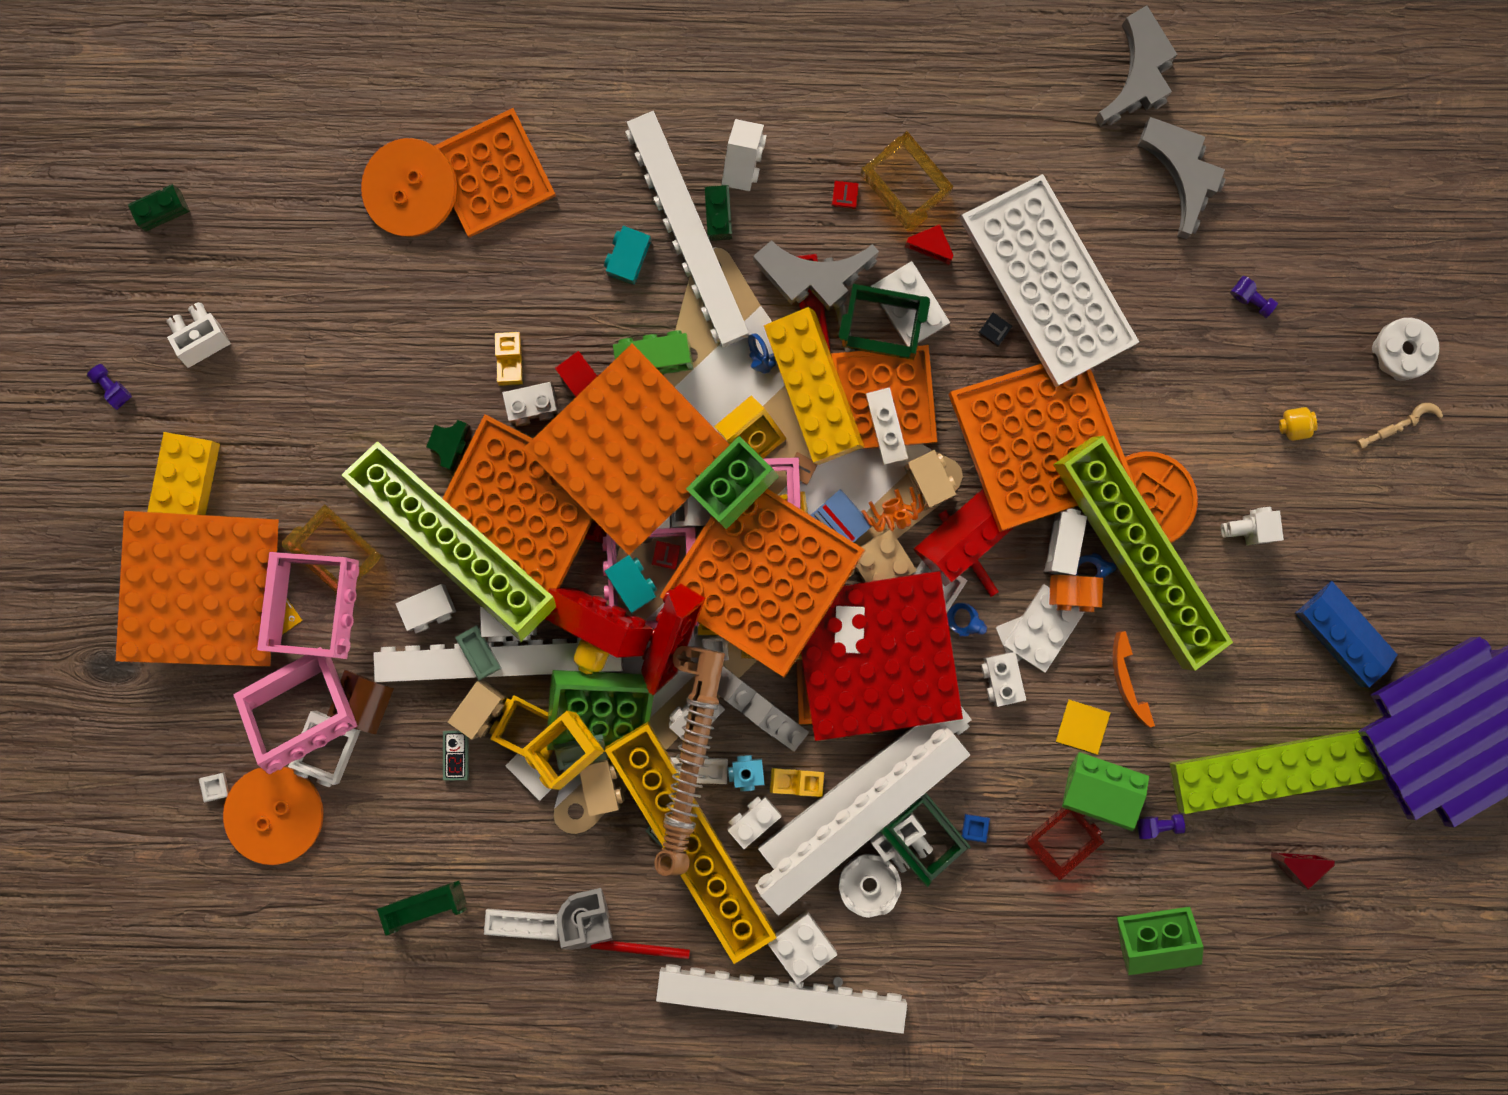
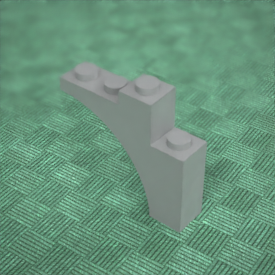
M1148 6L1126 17L1122 24L1130 49L1129 72L1121 93L1096 116L1095 119L1100 127L1106 123L1109 126L1121 119V114L1126 111L1130 114L1142 105L1146 111L1152 107L1156 110L1168 102L1167 98L1172 92L1161 73L1173 66L1172 62L1177 53Z
M1150 117L1145 123L1138 146L1158 158L1171 174L1178 189L1181 203V220L1177 236L1187 239L1192 233L1195 234L1200 224V220L1197 217L1200 211H1204L1208 197H1212L1217 191L1221 192L1226 178H1223L1225 169L1201 161L1206 146L1203 145L1205 136Z
M771 240L753 256V262L791 305L795 301L798 303L802 302L810 294L808 292L810 289L829 311L833 307L835 309L840 308L847 301L845 297L848 294V289L844 285L850 286L859 278L857 274L865 268L867 271L877 263L876 258L879 251L872 244L864 251L847 259L832 262H816L791 255Z
M722 667L717 694L765 732L795 752L809 732L726 667Z

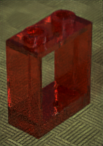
M1063 807L1024 839L1026 844L1059 881L1104 843V840L1100 837L1103 832L1094 822L1090 825L1084 818L1086 815ZM1070 813L1091 837V840L1060 866L1038 839Z

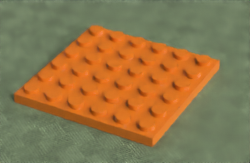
M632 343L524 448L603 530L630 555L691 496L686 488L730 444Z
M1039 364L960 388L948 394L999 532L1079 506L1053 464L1091 437H1105L1135 485L1091 369L1055 387L1043 364Z
M484 414L442 499L547 592L549 588H560L594 519L524 448L533 438Z
M766 489L727 529L713 516L710 517L659 597L663 599L669 589L673 590L680 583L702 595L706 599L697 622L785 678L866 550L774 492Z
M124 511L115 661L270 666L271 652L259 651L257 648L269 552L277 553L279 519Z

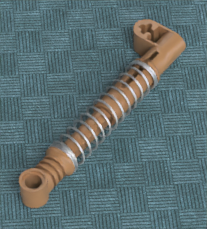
M680 646L673 654V663L678 670L696 674L693 691L687 699V704H690V706L686 707V710L689 712L687 716H684V719L687 722L686 725L682 726L685 733L680 736L683 743L678 746L681 753L676 756L679 762L682 763L674 765L675 769L680 771V773L672 775L679 782L670 785L673 790L677 791L669 794V798L675 802L667 804V807L673 812L666 813L663 821L665 833L668 835L664 836L666 841H663V846L665 847L656 855L654 861L656 871L662 876L682 875L689 868V857L684 850L688 848L685 844L689 843V840L686 838H690V834L694 832L696 825L690 820V816L697 817V814L691 813L692 807H699L698 804H693V798L701 797V795L694 794L696 787H703L696 784L697 778H705L704 775H698L699 767L707 768L704 766V760L709 758L705 756L706 750L710 749V746H707L708 740L712 739L709 734L710 729H714L711 726L712 719H716V717H713L714 710H717L719 706L717 693L725 654L700 647ZM691 658H699L698 663L691 661Z

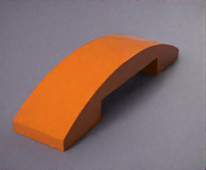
M1126 631L1116 632L1113 645V669L1120 694L1132 714L1144 726L1153 727L1155 724L1148 702L1142 701L1137 703L1124 661V657L1133 655Z

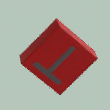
M835 181L832 206L856 209L859 183Z
M657 541L652 565L676 570L681 546Z

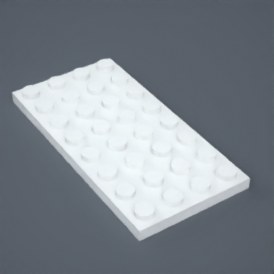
M1043 174L960 216L959 219L1055 387L1139 343Z

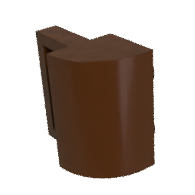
M344 670L340 682L357 723V727L354 729L377 734L394 688L380 682H375V680L368 679L352 671ZM333 701L327 714L328 717L338 714Z

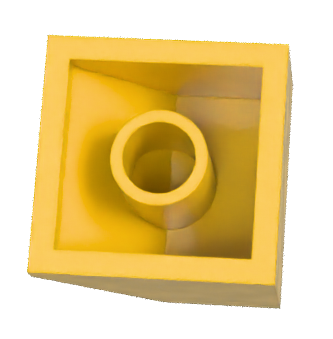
M752 395L714 426L729 444L740 436L762 458L766 457L787 439L766 409Z

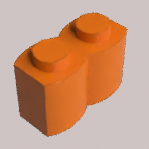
M1051 575L1049 605H1057L1056 610L1071 611L1072 606L1079 607V612H1094V608H1102L1103 578Z

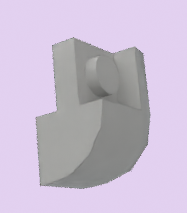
M601 888L576 893L569 896L561 905L557 914V928L562 949H582L590 947L592 944L613 940L608 907Z

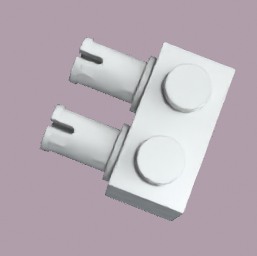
M199 302L194 304L197 311L192 305L188 308L195 321L188 326L185 325L181 315L173 316L176 323L173 322L171 317L167 320V324L173 332L167 338L176 355L187 368L231 344L218 321L211 313L207 314L204 305Z
M1271 507L1250 510V515L1243 516V520L1222 523V537L1244 536L1246 545L1282 541L1284 539L1280 511H1272Z
M913 812L894 828V831L907 846H913L920 858L927 856L923 849L928 854L933 851V847L930 846L923 836L926 834L924 828ZM878 832L870 839L872 845L885 862L892 859L901 873L907 871L903 863L910 869L881 833Z

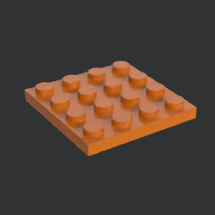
M514 108L434 145L445 154L454 169L457 181V194L453 207L469 238L556 196Z
M929 345L917 346L914 360L866 351L831 353L864 444V448L861 449L879 448L866 393L889 387L905 446L937 443Z

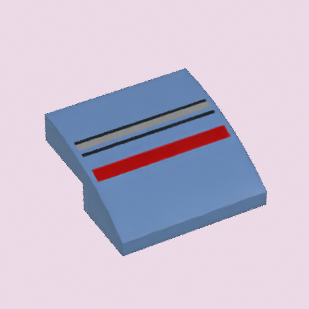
M841 489L810 515L852 542H855L872 527L867 523L862 512Z

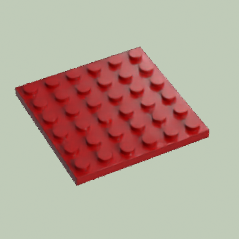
M935 571L844 585L801 651L815 741L963 719L941 572ZM836 606L865 608L864 615L857 614L852 619V624L855 628H864V639H860L856 643V649L859 653H846L844 644L840 642L835 643V633L839 632L842 628L841 620L836 618Z

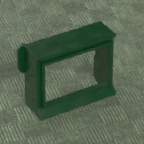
M853 284L848 312L842 316L839 338L842 340L841 347L914 360L921 323L927 321L930 298ZM856 299L916 310L910 347L850 336Z
M927 793L922 795L879 831L917 875L918 881L927 888L933 879L963 852L971 848ZM922 803L955 842L947 852L928 868L923 866L894 831V828Z
M458 880L389 903V905L378 908L377 911L385 936L398 932L403 925L451 909L454 915L461 914L467 910L464 907L467 902Z

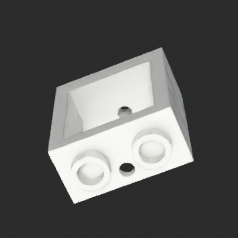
M1067 509L1055 515L1044 572L1056 575H1076L1087 516H1082L1081 511Z
M310 711L302 733L331 717L319 711ZM353 728L344 735L348 739L334 774L302 762L303 758L289 763L288 767L295 769L294 774L308 778L310 775L317 778L316 782L323 786L331 787V784H339L360 730Z

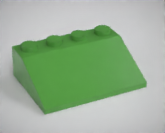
M553 670L549 694L548 726L564 712H576L593 736L603 735L606 748V746L644 723L650 722L654 695L649 693L642 674L608 672L585 674L581 671ZM567 728L547 745V750H554V745L575 741L576 739Z

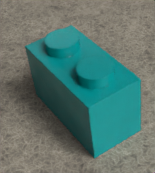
M622 226L621 232L616 231L612 242L615 245L612 254L608 253L604 262L607 275L635 285L652 241L651 236L626 226Z
M628 555L604 572L629 611L633 613L655 599L656 595L654 592L658 589L650 578L645 580L641 574L644 568L638 558L632 559Z

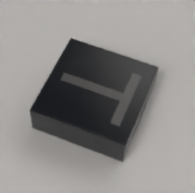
M993 312L978 333L998 347L1013 326Z

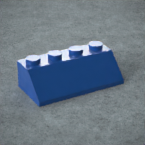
M1330 581L1295 612L1297 617L1360 687H1370L1389 670L1398 655L1333 581Z

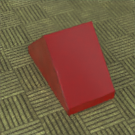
M940 224L908 237L905 247L949 265L954 256Z

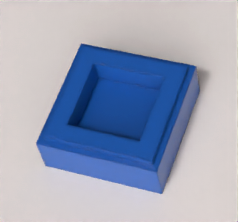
M965 814L961 836L966 840L986 843L990 818Z

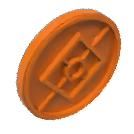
M415 138L394 140L376 151L367 163L361 183L362 199L369 216L382 229L403 237L421 236L439 227L450 214L457 194L456 175L448 158L434 145Z
M1145 451L1126 456L1125 459L1138 492L1170 543L1175 542L1189 529L1197 511L1198 496L1191 475L1177 460L1162 453Z
M284 766L281 770L268 774L262 768H257L242 776L228 793L223 810L224 827L231 844L244 857L266 865L287 863L307 852L318 838L323 824L322 800L314 784L308 778L294 774L295 769Z

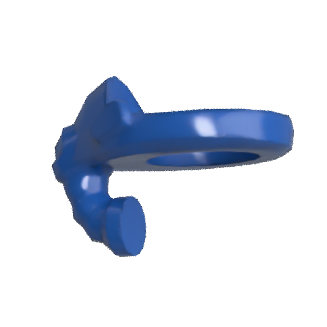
M750 334L748 336L751 352L749 356L754 360L751 367L763 374L769 373L777 363L774 353L769 355L765 342L758 334ZM756 339L759 341L762 347L763 355L759 352L757 348Z
M1097 553L1083 555L1079 557L1075 576H1080L1078 568L1084 562L1093 563L1097 567L1095 577L1103 578V580L1105 576L1116 571L1117 567L1112 562L1103 560L1101 555Z
M957 603L949 609L947 614L949 627L958 633L959 636L986 633L987 626L984 624V621L979 619L978 612L969 604ZM962 608L966 609L971 617L969 625L965 628L959 627L954 618L955 613Z

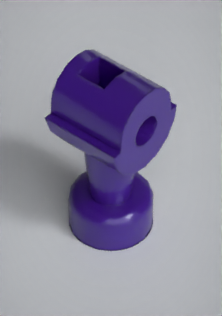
M1242 276L1230 291L1231 295L1243 304L1253 303L1260 308L1259 314L1267 318L1277 307L1278 302L1272 298L1268 300L1263 298L1256 291V283L1248 277Z
M98 364L87 373V377L92 383L99 382L105 390V400L118 410L132 395L118 381L112 382L107 377L108 370L103 364Z
M1182 814L1172 815L1171 820H1158V816L1138 818L1137 821L1139 839L1155 838L1160 832L1173 830L1175 834L1185 833V821Z

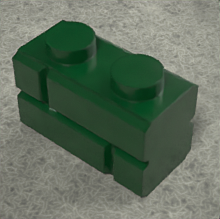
M173 184L163 188L162 191L158 190L128 204L137 226L144 231L151 230L190 212L182 192Z
M729 186L704 187L709 241L731 240L732 226Z

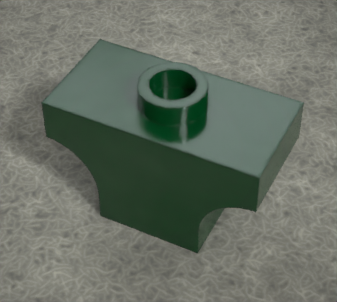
M457 420L453 426L447 428L434 425L426 448L439 454L441 459L440 466L451 471L454 470L459 455L462 456L467 446L465 438L470 425L460 420Z

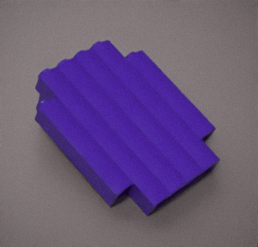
M1470 637L1371 694L1383 717L1362 728L1358 733L1407 819L1417 820L1435 809L1444 826L1454 828L1508 796V645L1498 650H1491V646L1485 639Z

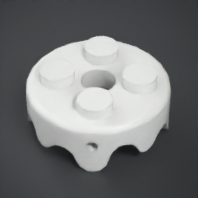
M1401 318L1382 328L1378 337L1373 342L1372 352L1377 355L1379 368L1383 372L1391 375L1395 380L1405 381L1422 376L1434 366L1439 355V341L1434 330L1427 323L1415 318ZM1404 342H1410L1413 345L1414 351L1411 355L1403 351L1402 346Z
M863 854L851 859L843 868L839 878V891L844 904L849 910L860 916L870 918L885 915L894 908L901 894V881L898 871L889 860L885 862L880 855ZM873 878L876 880L877 886L873 891L868 892L863 889L865 879Z

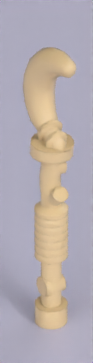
M1421 403L1415 407L1411 415L1407 416V420L1401 421L1396 425L1387 426L1377 431V434L1366 439L1357 440V444L1360 449L1368 446L1367 444L1373 443L1378 439H1385L1397 433V431L1402 432L1403 427L1408 425L1411 427L1416 426L1420 416L1424 413L1430 412L1438 418H1442V411L1435 404Z

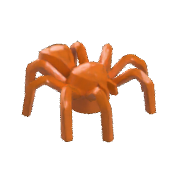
M909 487L913 500L911 505L904 504L899 489H895L894 492L897 498L890 499L882 504L884 510L882 515L878 514L873 502L870 501L869 505L873 514L878 519L877 523L873 517L869 518L865 510L861 512L867 523L873 526L877 532H882L886 523L888 528L894 531V522H896L897 528L905 529L911 525V519L917 520L918 514L924 510L922 494H918L920 507L917 509V499L913 487Z

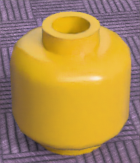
M1307 407L1286 410L1283 414V419L1279 420L1281 434H1286L1290 441L1311 438L1314 431H1317L1315 413L1310 412Z
M581 639L573 660L579 666V671L585 674H592L593 672L603 670L609 653Z

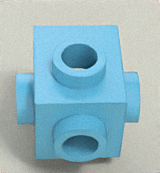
M752 755L737 756V761L732 762L733 767H728L729 782H734L735 788L740 787V791L755 790V786L764 785L762 758L752 759ZM747 769L751 774L748 777H744L741 772Z

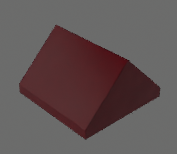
M1271 852V858L1295 884L1306 889H1310L1335 866V860L1321 855Z

